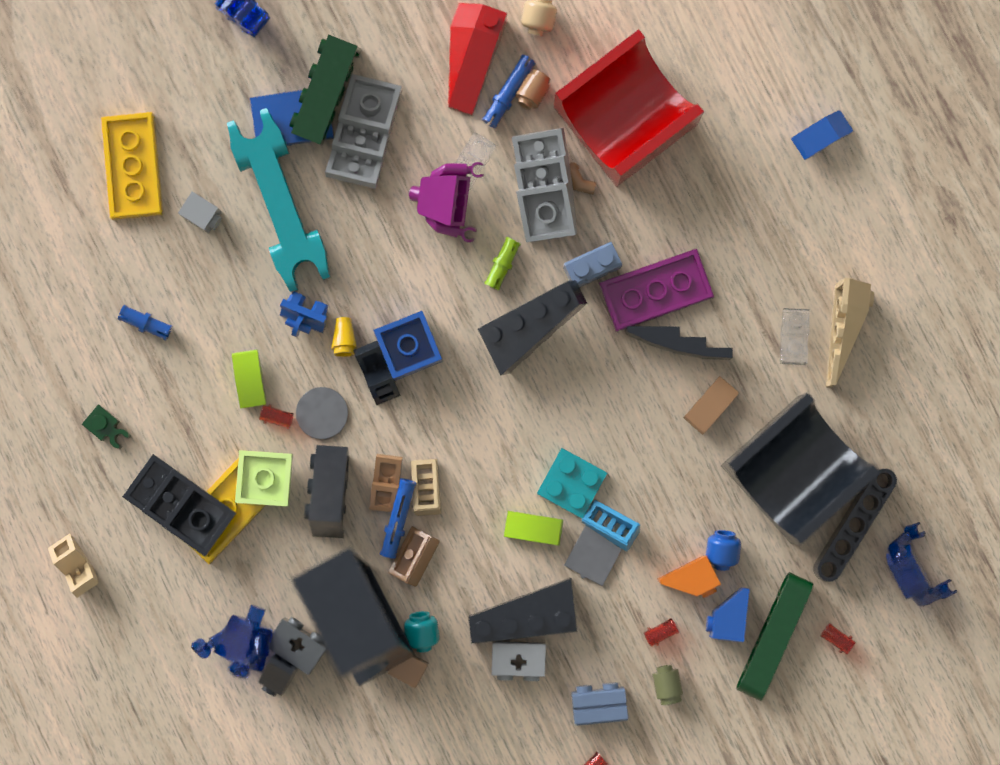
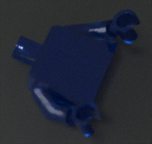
M920 522L905 526L904 533L889 544L886 558L888 567L906 600L912 598L918 606L924 607L956 594L957 590L951 591L949 589L948 583L952 581L951 579L933 587L911 546L912 540L922 538L926 534L925 531H918Z
M251 604L246 617L231 616L227 625L220 632L211 636L207 643L204 639H197L191 644V648L203 659L208 658L211 654V649L214 648V653L232 662L228 670L234 677L247 678L250 674L249 670L263 673L266 658L270 654V642L273 634L272 629L261 624L266 609Z

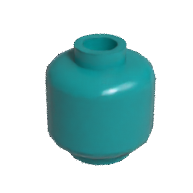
M419 611L409 615V619L404 623V632L411 648L416 649L420 653L432 650V646L436 645L440 640L437 619L427 611Z

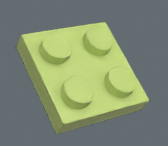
M239 450L235 503L289 507L293 454Z

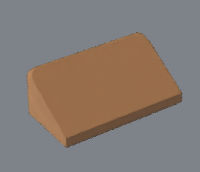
M411 526L388 573L416 587L440 541Z

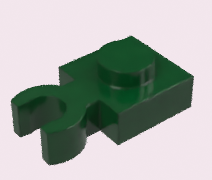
M100 404L95 407L82 423L86 429L101 441H104L108 436L111 445L117 449L122 448L117 442L118 435L122 434L128 439L131 437L128 431L116 428L120 421Z

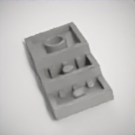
M351 75L338 117L339 123L333 139L325 177L376 189L402 86L359 75Z
M564 128L512 137L516 157L514 168L519 188L516 193L526 243L576 235L573 186Z

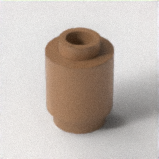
M533 70L531 74H527L515 95L518 99L517 103L527 110H531V108L537 109L550 88L549 83L551 79L538 70Z

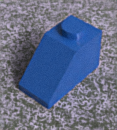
M739 588L712 610V616H707L706 632H710L709 637L744 642L750 589Z

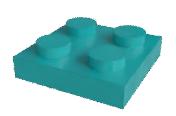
M561 448L537 494L583 519L607 472Z

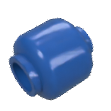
M717 530L715 534L708 537L706 556L709 562L714 565V569L728 571L730 567L739 563L741 540L736 537L734 532Z

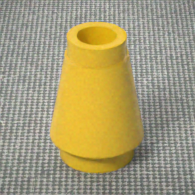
M348 317L336 319L331 349L334 350V355L337 357L354 356L353 350L357 349L351 318Z

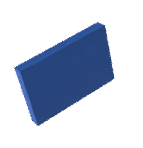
M302 90L250 98L255 138L263 130L260 110L267 108L277 127L281 130L287 145L312 142L292 134L293 128L289 127L294 112L299 113L302 103H299V98ZM332 123L325 140L334 139Z

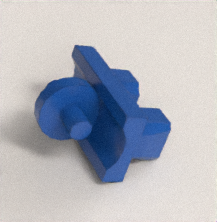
M293 291L287 300H282L280 316L286 318L285 325L293 328L291 335L294 337H298L301 331L310 334L311 329L323 333L326 328L328 305L315 301L310 310L303 307L306 297Z

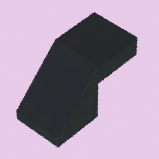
M378 341L353 350L376 405L401 396Z

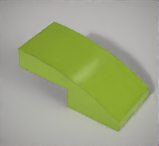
M258 349L232 353L240 409L266 405L267 400Z
M508 511L504 537L560 546L563 519Z

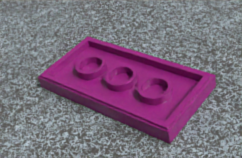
M697 248L599 282L616 332L626 329L627 326H635L714 298Z

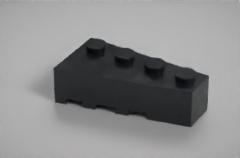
M576 280L566 281L478 328L500 376L510 374L535 349L547 341L555 331L588 304Z
M569 577L469 615L471 644L577 632L571 578Z

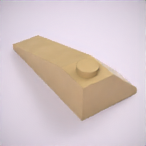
M843 278L835 284L826 387L836 386L867 316L869 307L873 306L874 291H871V284L851 278Z

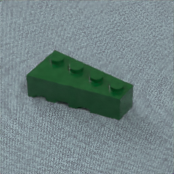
M329 34L327 39L322 38L317 51L318 54H321L317 64H312L308 74L311 82L308 89L303 88L299 98V103H302L299 113L294 112L289 127L293 128L292 134L323 145L335 117V106L339 105L344 95L345 87L343 85L345 82H348L353 73L354 57L359 58L362 51L357 45Z

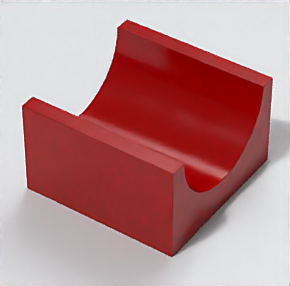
M639 29L555 93L554 99L555 110L616 187L695 128L704 113L698 103L695 105L687 101L666 79L653 60L647 48L645 36Z

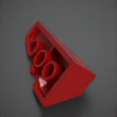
M458 4L450 26L448 108L473 116L507 23V12L484 4Z

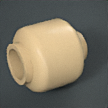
M528 0L524 4L521 24L529 28L528 33L543 36L544 31L549 32L553 30L557 8L552 5V0Z

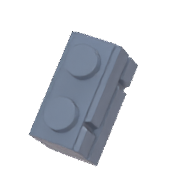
M612 242L563 264L569 281L576 280L579 287L602 278L609 272H615L622 267L621 260Z
M618 682L604 683L603 689L593 690L592 685L577 686V691L571 692L575 726L628 721L625 688L619 687Z

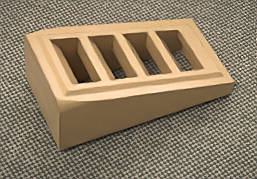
M438 460L411 461L412 481L416 482L413 491L415 515L441 514ZM432 469V473L418 474V470ZM433 480V483L419 484V481ZM419 491H434V494L419 495ZM434 501V504L420 505V502Z

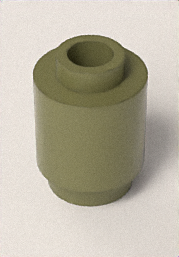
M671 664L656 667L657 672L653 673L652 676L657 699H660L661 705L681 702L683 690L678 669H673Z

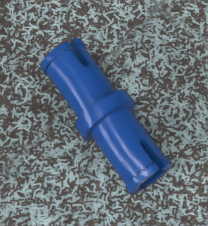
M123 305L117 319L139 328L138 331L141 333L146 331L165 341L168 339L171 333L170 330L173 327L152 318L150 313L146 312L143 314L126 305Z

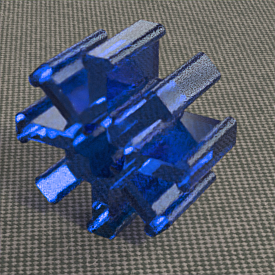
M216 0L214 3L216 9L227 16V19L232 24H236L245 34H249L253 38L257 36L270 19L267 11L259 7L255 0Z

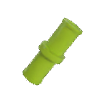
M509 237L505 238L506 240L498 256L494 257L492 261L494 265L487 280L484 282V284L498 291L508 270L512 269L513 265L511 263L519 246H521V243Z

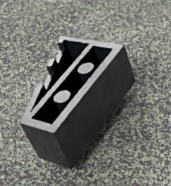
M316 445V454H311L310 469L314 470L313 479H308L307 494H311L310 504L306 503L305 519H309L312 536L344 538L343 517L346 514L345 496L348 486L350 457L348 447Z

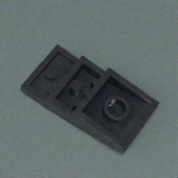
M152 454L122 496L147 516L162 525L163 528L205 557L236 515V512L154 454Z

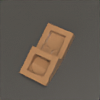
M719 376L683 418L703 435L736 398L739 392Z
M384 454L376 455L370 510L392 512L400 484L403 457Z

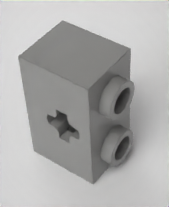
M493 641L492 675H497V680H513V676H523L524 681H539V676L545 677L546 644L542 642ZM516 655H521L522 659L526 660V663L521 664V668H516L515 663H511V660L516 659Z

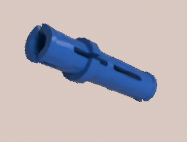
M521 55L511 75L499 94H495L492 99L493 104L482 118L485 124L490 122L494 116L489 126L494 129L497 128L505 111L510 110L512 107L511 102L527 74L535 66L536 63L533 59L528 61L524 67L529 57Z
M400 478L389 524L384 529L386 535L380 555L395 559L397 556L401 537L405 535L404 525L416 486L415 481ZM403 495H405V499H404V503H403V506H402L401 514L398 515L399 510H400V506H401V502H402ZM396 521H397V522H398V525H397L396 532H395V536H394V539H393V542H392L391 539H392V535H393V532H394L395 524H396Z

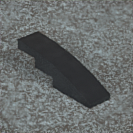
M627 326L626 335L672 353L702 359L731 360L733 358V348H706V337H680V327Z

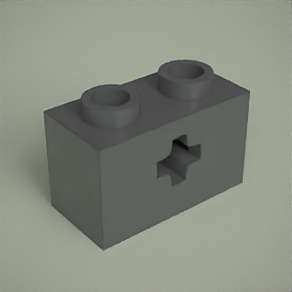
M285 617L280 621L264 646L309 675L327 649L318 633L313 631L312 634H309L302 629L304 624L294 617L290 619ZM302 638L301 644L304 646V649L299 648L295 650V643L292 640Z

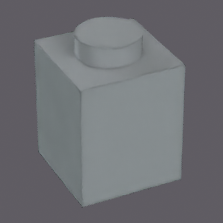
M191 192L178 212L181 217L208 234L211 229L215 230L222 220L220 216L222 211L194 192Z

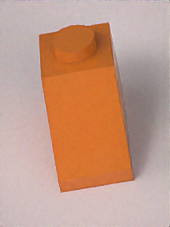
M705 555L657 578L658 582L662 585L695 596L702 595L703 598L717 592L715 587L721 585Z

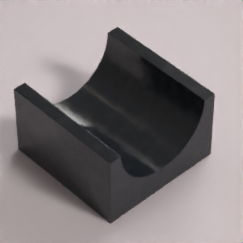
M808 392L797 396L721 465L791 544L800 545L880 473L873 464L859 457L837 436L816 409L815 400Z
M350 547L291 579L341 678L353 674L358 686H362L416 656L369 564Z

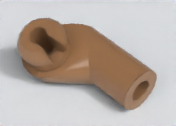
M569 163L573 190L594 195L596 182L583 179L579 172L580 167L578 164Z

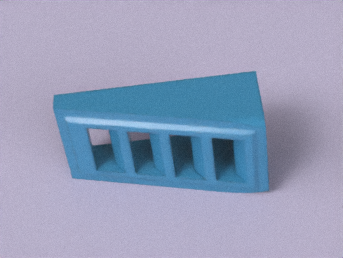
M594 500L582 519L583 524L627 552L640 533L639 523L597 500ZM601 511L603 514L597 522L593 521L597 513ZM610 517L611 520L607 527L602 526L606 519ZM617 523H619L620 527L618 528L616 533L613 532V528ZM627 529L629 530V533L624 538L622 537L624 531Z

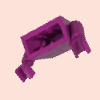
M475 162L471 166H467L466 163H446L433 170L429 177H422L420 187L412 186L410 188L409 199L418 202V214L425 216V221L435 232L456 238L458 235L462 236V239L467 243L475 240L465 235L467 230L477 232L474 226L469 225L464 229L460 228V226L465 225L471 179L467 174H472L475 178H482L484 174L476 175L473 169L477 165L484 166L483 163Z

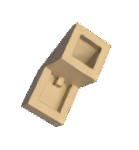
M68 534L48 548L53 564L66 576L71 593L78 598L99 583L93 566L71 534Z

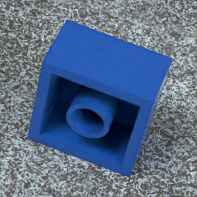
M423 311L374 330L394 381L443 362Z

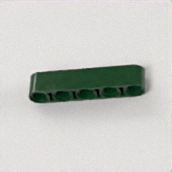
M791 572L787 573L739 678L736 690L762 701L811 594L813 582Z

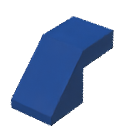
M838 110L793 136L791 140L803 159L806 160L820 153L832 143L848 136L853 132V129L841 110Z

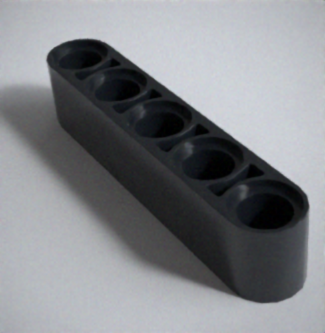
M878 469L880 471L879 474L883 473L888 478L886 487L882 488L878 485V474L857 494L813 566V572L818 579L831 582L837 580L897 484V477L892 470ZM868 495L874 499V507L871 510H867L863 505V500ZM854 517L861 523V527L857 532H853L849 527V522ZM839 540H844L847 549L845 553L840 555L836 552L835 545ZM826 562H830L833 566V572L828 577H825L821 572L822 565Z

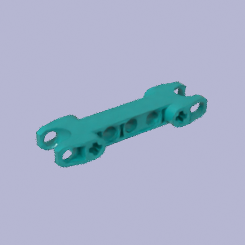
M265 108L260 110L263 130L256 138L248 139L243 137L234 120L227 122L230 148L240 172L250 168L253 169L280 241L279 244L269 247L270 255L276 270L292 293L298 290L295 270L303 262H313L323 280L331 278L328 267L327 251L318 229L306 233L278 160V158L290 153L281 130L277 127L269 110Z

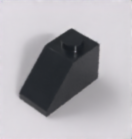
M275 654L269 659L258 683L263 685L262 690L274 697L277 694L282 696L298 668L278 654Z

